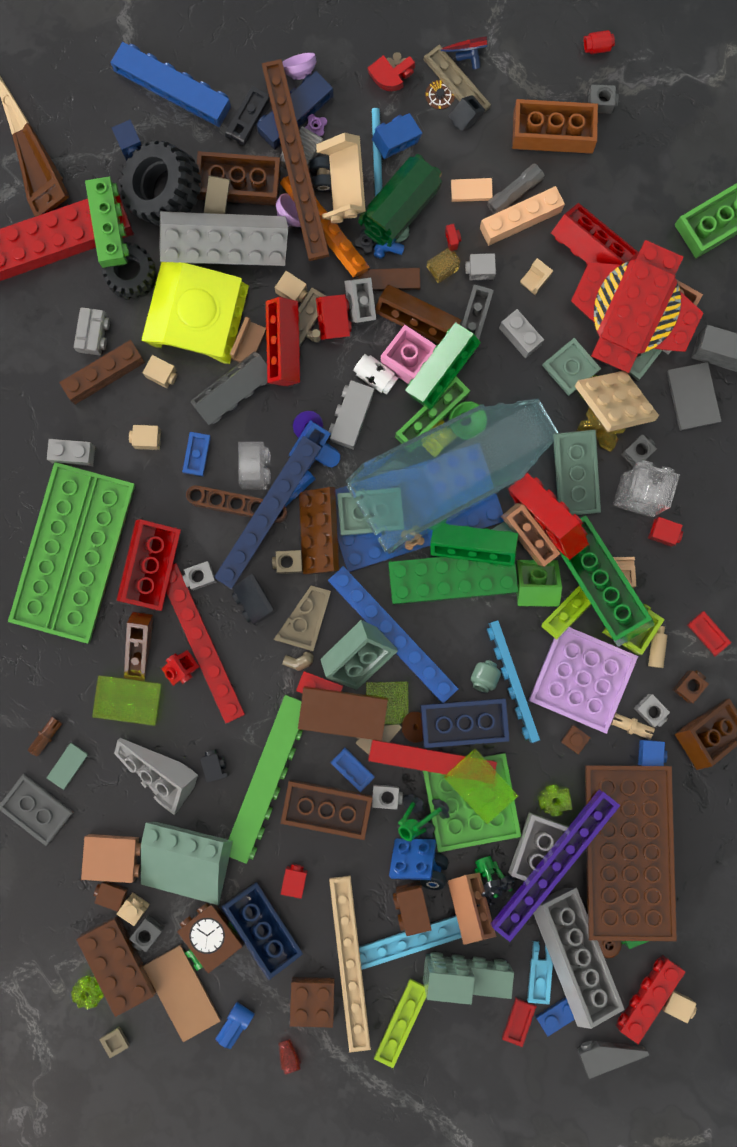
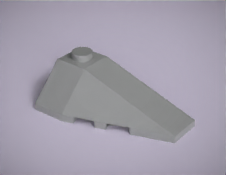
M122 738L117 740L114 754L130 772H136L139 775L144 788L148 786L155 793L156 796L153 798L175 815L194 789L198 775L179 761Z

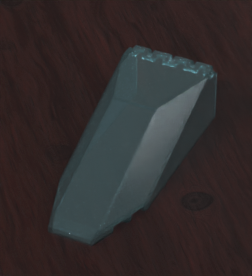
M539 399L517 401L514 404L479 405L363 463L346 480L347 488L354 499L360 496L361 499L356 502L364 517L371 515L372 518L368 519L367 522L375 536L380 533L382 534L378 541L383 550L390 554L522 479L527 471L538 461L543 452L554 442L553 434L559 432Z

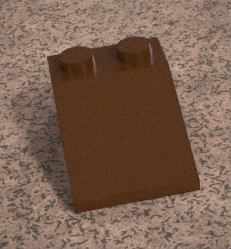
M730 698L689 722L675 733L696 770L714 766L737 746V710Z

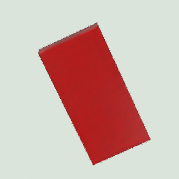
M704 611L687 624L714 656H717L732 643Z
M517 997L515 998L502 1040L523 1047L537 1007L536 1004L528 1003V1001Z

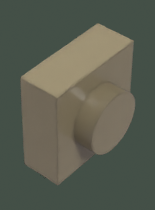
M120 1026L99 1039L109 1058L130 1046Z

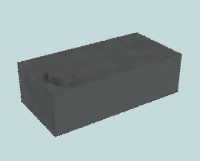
M707 325L697 335L691 358L737 372V333Z

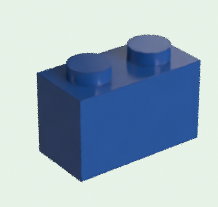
M408 113L404 116L398 115L392 122L378 125L375 128L372 141L382 157L386 159L417 144L422 132L411 114Z

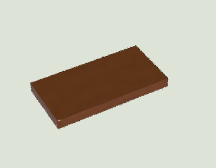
M304 686L298 729L382 741L388 698Z

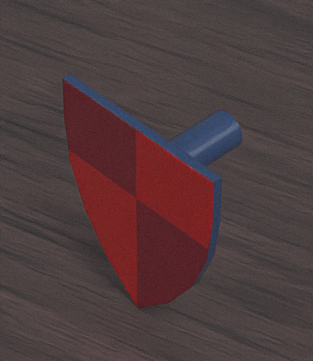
M487 36L455 43L440 50L443 52L462 51L456 53L457 61L471 59L472 68L478 69L480 68L478 48L487 47Z

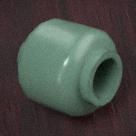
M486 660L485 662L477 663L471 676L473 687L483 693L495 690L501 677V671L497 668V664L492 661Z

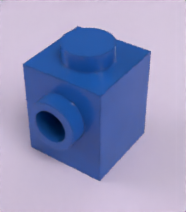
M640 740L638 765L664 766V763L667 762V750H664L665 742Z

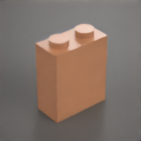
M86 835L84 838L81 880L133 883L136 877L140 875V864H137V858L141 856L139 837Z

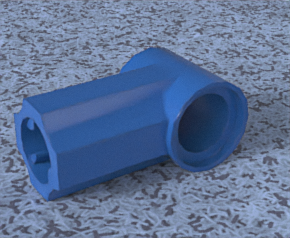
M236 1002L227 1017L228 1020L215 1040L221 1046L231 1049L241 1032L245 1031L255 1013Z

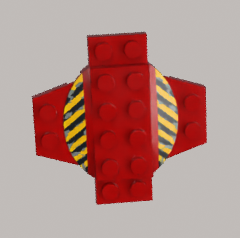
M645 240L635 260L622 265L588 263L571 302L595 323L599 340L591 357L629 373L637 355L651 349L686 351L703 312L680 291L675 278L683 256Z

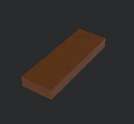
M420 268L368 269V271L359 275V279L371 278L373 291H384L388 284L399 290H420Z

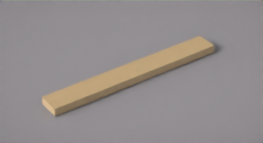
M351 876L329 878L349 1053L371 1050Z

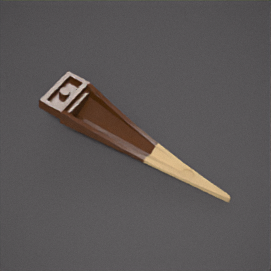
M0 76V97L16 147L27 201L36 217L52 211L70 196L62 182V176Z

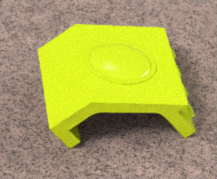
M161 262L141 341L155 348H161L163 344L198 352L222 363L230 364V352L236 341L249 285L242 282V278L188 263Z

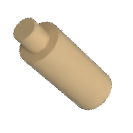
M660 626L651 640L648 666L664 668L667 644L664 626Z

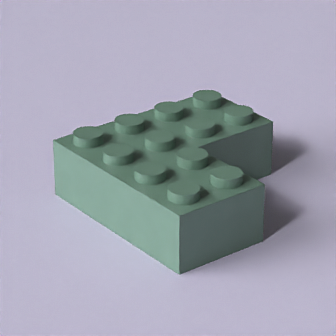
M431 952V955H425L423 983L427 1000L472 1005L473 995L512 999L514 971L506 960L494 959V962L485 961L486 958L483 957L464 959L465 956L459 954L445 957L443 953Z

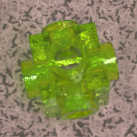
M558 785L546 786V790L541 791L542 796L538 797L540 809H544V812L547 814L550 813V816L563 815V811L572 810L569 788L567 787L559 788Z
M85 976L79 978L78 982L72 987L73 990H71L72 1000L74 1003H77L78 1008H94L98 1006L97 1003L104 997L95 977Z

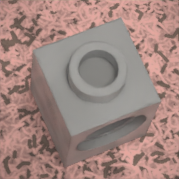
M495 253L470 254L469 261L465 262V272L469 274V280H494L496 274Z
M208 561L184 569L186 574L183 575L186 587L190 586L193 591L217 582L214 578L215 575L211 564ZM197 571H202L204 574V578L200 582H195L193 579Z
M653 694L646 695L634 707V710L651 727L662 726L668 720L666 716L670 713ZM652 706H655L658 711L654 718L649 715V709Z
M373 785L372 807L397 809L398 804L402 805L403 792H399L398 786ZM386 791L391 792L394 796L393 800L389 803L381 799L382 794Z

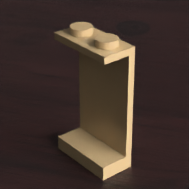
M342 133L316 144L317 153L329 155L333 211L322 214V219L331 220V223H341L345 218H355L357 214L365 212L360 136Z

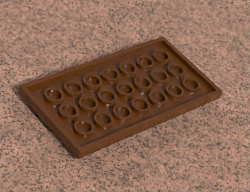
M585 766L586 805L598 790L606 793L620 805L587 846L588 940L677 941L672 766Z

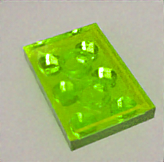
M98 676L92 717L155 726L162 684Z
M476 748L444 776L446 781L486 824L492 821L518 797L517 793Z

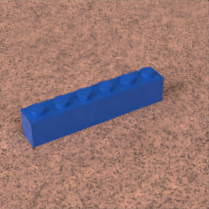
M122 42L110 62L114 72L217 127L221 126L231 108L229 97L221 91L216 92L208 84L193 80L192 76L186 72L180 73L176 71L171 64L161 63L154 55L150 53L146 55L133 44L128 45Z

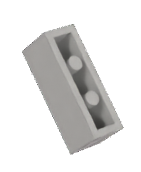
M352 380L349 386L345 385L342 392V397H345L342 405L338 404L335 416H337L336 423H331L328 431L331 433L330 442L354 450L374 394V388Z

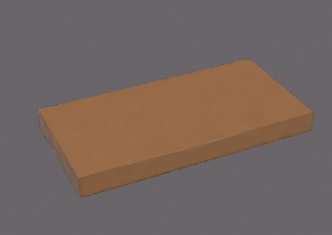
M181 944L143 965L183 1042L221 1021L216 1008Z

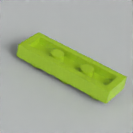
M580 586L542 623L541 627L557 640L591 605Z

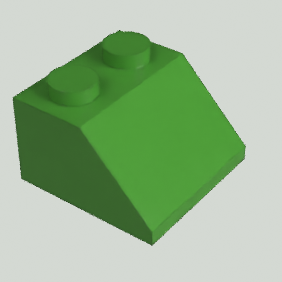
M517 560L518 592L516 595L518 606L559 607L562 584L558 560H552L545 567L538 565L534 560Z

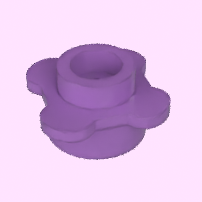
M314 114L308 116V124L305 128L321 137L324 135V126L327 124V119L325 117H315Z

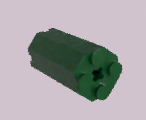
M419 154L409 157L365 208L366 211L360 214L358 223L360 226L365 225L366 229L364 232L379 245L383 246L385 243H388L387 247H391L440 190L442 184L440 178L442 176L441 171L427 163Z

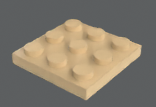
M620 371L578 380L575 385L608 432L653 422L659 416L627 372Z

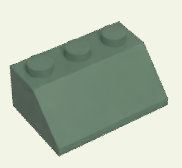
M360 620L320 660L326 678L357 690L398 651L376 626Z

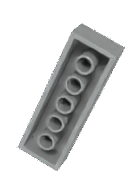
M160 212V262L285 266L288 237L286 216Z
M562 888L548 895L533 914L577 1026L592 1029L625 1009L598 941L588 940V915L577 888Z

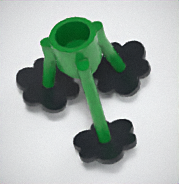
M414 794L404 795L402 801L405 803L404 806L407 808V811L398 822L400 825L398 832L404 840L410 842L419 835L421 839H433L435 826L429 823V821L437 814L442 819H448L450 817L448 805L444 801L434 798L432 803L435 811L424 819H408L411 812L419 813L425 807L422 798Z

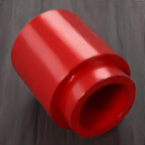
M609 30L589 33L588 36H584L585 53L610 52L615 45L614 34H611Z

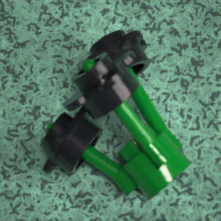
M491 856L475 862L477 866L475 872L480 873L481 880L482 876L483 878L487 877L488 882L483 886L485 892L482 893V897H486L490 910V905H495V902L492 903L491 899L499 898L502 895V891H512V888L515 886L513 882L517 878L513 879L510 874L504 876L497 862H493ZM494 870L501 880H492L491 876L495 874Z

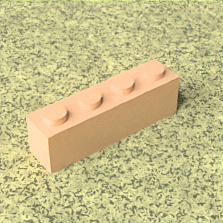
M555 186L483 219L480 230L489 246L561 213L565 203Z

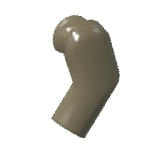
M304 652L303 656L297 659L286 655L282 665L301 671L311 666L314 656L310 652Z

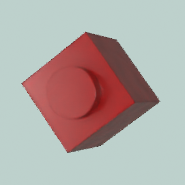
M657 517L654 519L648 539L672 547L676 543H680L683 536V531H681L683 525Z
M291 864V867H286L281 895L302 899L307 870H303L304 866Z

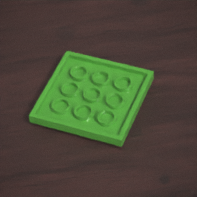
M505 753L479 757L480 759L497 762L493 783L423 771L430 812L435 811L432 803L434 798L444 801L449 807L448 813L450 817L448 819H442L439 814L432 818V823L435 826L434 833L438 852L521 837Z

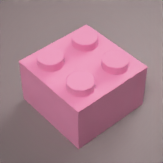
M404 325L381 355V363L395 372V376L409 384L420 371L422 364L431 356L437 345Z

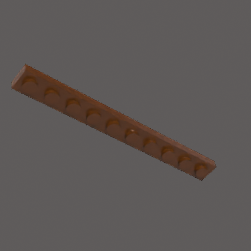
M282 59L261 63L308 259L313 261L329 257Z

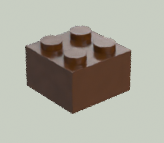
M420 881L395 887L396 893H393V900L396 910L400 909L401 914L397 915L400 930H405L406 936L431 931Z
M292 977L290 1026L333 1028L335 978Z

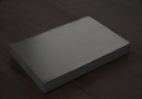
M708 362L671 369L666 372L680 431L722 422Z
M26 774L20 777L0 803V811L45 846L50 844L74 813Z

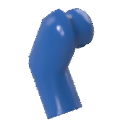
M396 242L391 247H387L388 243H385L383 246L376 244L374 247V256L382 259L385 256V252L388 251L402 255L404 251V245Z

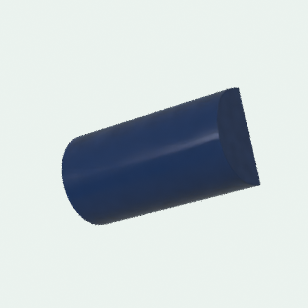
M257 882L243 889L221 906L267 980L273 978L303 955Z

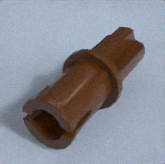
M52 716L42 731H38L39 735L30 745L28 751L34 756H39L48 742H52L51 738L63 723Z

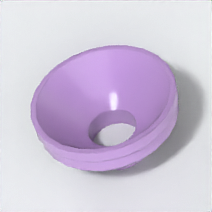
M302 53L292 56L282 63L285 75L293 80H300L312 74L317 61L315 53Z
M281 194L276 201L277 216H286L288 227H301L295 202L289 194Z

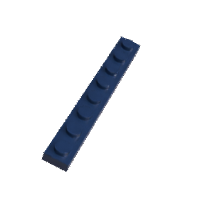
M305 436L302 437L214 577L231 589L234 587L322 447Z

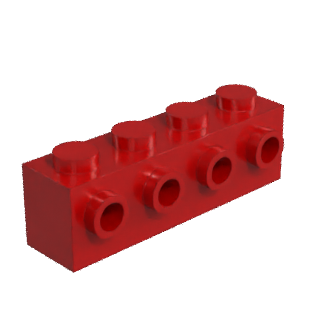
M283 297L267 300V383L281 386L300 383L298 301Z
M661 955L655 961L650 974L642 981L637 994L631 998L625 1012L619 1016L616 1024L619 1031L639 1044L685 974V971L676 963Z

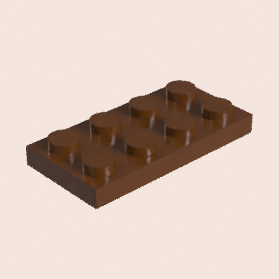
M335 487L302 491L299 494L303 574L339 571Z

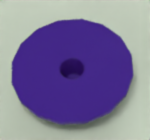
M304 411L296 416L293 422V430L298 438L310 420L323 428L322 418L314 411Z

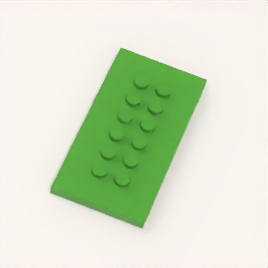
M54 462L8 622L90 644L135 489L134 483Z

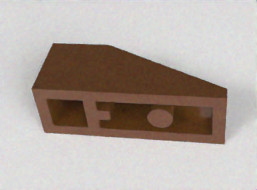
M132 612L127 622L124 678L145 681L152 636L153 614Z

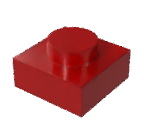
M454 224L446 225L445 235L449 251L458 250L459 242H461L460 232L455 230Z

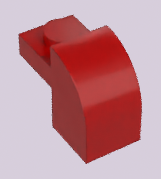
M383 55L367 69L371 78L381 89L397 91L404 87L401 79H406L413 74L415 62L409 56L393 68Z

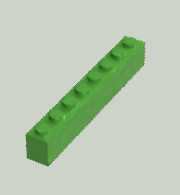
M288 695L284 696L229 837V840L233 841L229 857L246 864L249 859H254L257 847H254L257 839L261 840L265 830L262 824L264 819L269 820L273 810L269 806L272 799H277L281 789L277 787L279 780L285 779L288 768L285 767L288 759L292 760L296 748H293L295 739L300 740L303 730L298 729L301 700Z

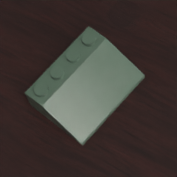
M160 822L145 823L141 842V885L219 905L233 841Z

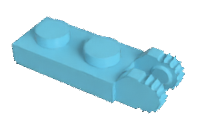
M533 941L527 1001L528 1003L550 1004L553 963L546 946L545 959H538L540 945L539 942Z

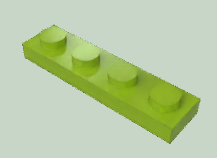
M413 979L409 980L374 1055L375 1060L394 1068L426 999L423 984Z

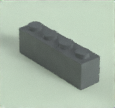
M254 351L191 400L190 403L208 425L218 422L226 411L235 409L240 400L250 397L258 386H263L267 383V364Z

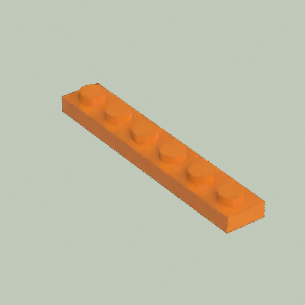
M289 176L284 177L280 184L294 201ZM316 199L327 245L352 277L368 271L369 265L340 230V227L336 223H331V220L322 219V214L327 213V211Z

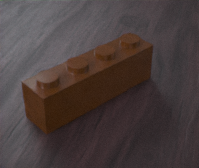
M389 284L379 297L375 308L376 314L401 326L406 325L421 336L440 344L448 329L455 322L460 325L462 321Z
M129 340L59 383L69 400L76 405L141 366L145 361L133 342Z

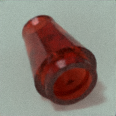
M291 1040L278 1043L280 1066L284 1074L300 1070L301 1061L291 1044Z

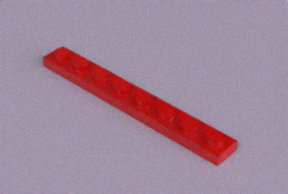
M175 563L172 565L166 592L226 724L245 715L192 595L185 585L178 564Z

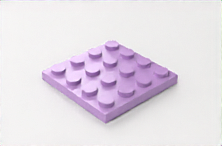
M569 627L558 640L553 639L528 701L607 734L638 656Z

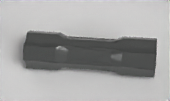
M533 163L522 172L521 176L488 201L487 206L489 210L496 214L509 208L524 193L544 179L543 171L537 164Z

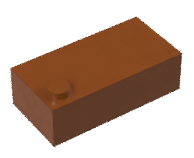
M516 99L513 112L512 149L593 154L597 143L598 104Z

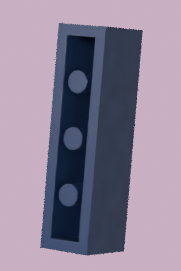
M317 71L312 75H307L297 89L293 88L290 91L298 128L308 120L309 115L315 114L333 97V87ZM272 110L268 115H263L259 119L257 129L261 137L275 150L281 143Z

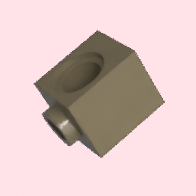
M301 550L276 551V557H272L273 569H277L278 574L303 573ZM285 557L293 559V564L289 568L282 566V560Z

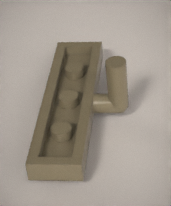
M314 288L310 289L298 309L299 348L306 337L316 343L321 340L320 331L317 329L311 331L318 319L316 298L325 297L326 295Z

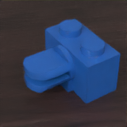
M311 420L289 453V456H291L302 437L305 436L322 447L314 460L327 467L336 466L340 460L338 450L326 443L331 433Z

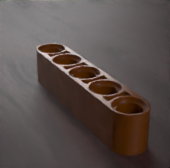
M191 486L186 492L187 500L196 507L250 518L254 515L252 512L253 505L261 504L263 501L261 498L202 486ZM200 491L202 493L201 499L193 501L192 494ZM216 495L222 496V502L219 505L212 504V498ZM234 500H242L243 505L240 509L232 508ZM285 506L283 508V515L277 518L275 523H281L287 518Z

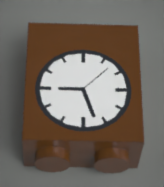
M205 903L196 910L199 914L194 918L188 916L180 923L181 928L177 933L206 972L210 973L242 948L244 942L218 906Z

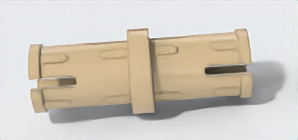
M615 712L614 719L610 725L627 730L628 734L634 733L651 740L653 734L650 733H654V727L638 722V719H630Z

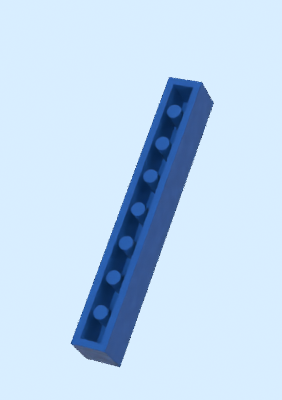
M344 566L328 579V582L364 621L376 626L397 648L398 652L396 655L441 703H444L458 690L453 682Z

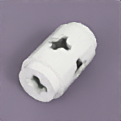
M364 354L353 370L357 373L356 376L380 393L383 392L386 395L398 380L395 372L371 355ZM377 365H381L384 370L377 371ZM374 376V377H375L374 382H375L376 384H374V383L371 384V383L369 382V380L367 379V377H368L369 379H371V378Z

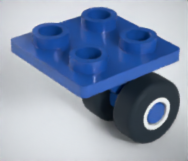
M397 838L394 842L389 876L391 879L420 880L421 885L427 889L441 890L446 885V876L441 873V870L448 869V858L442 854L435 853V840L413 839L410 842Z

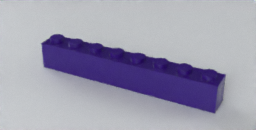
M598 790L491 922L493 929L511 942L620 805L606 793Z

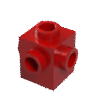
M186 650L179 655L175 653L167 658V664L161 669L174 686L179 682L184 684L193 678L191 674L199 668V665L189 651Z

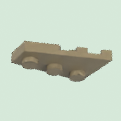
M310 586L273 640L314 651L331 591Z

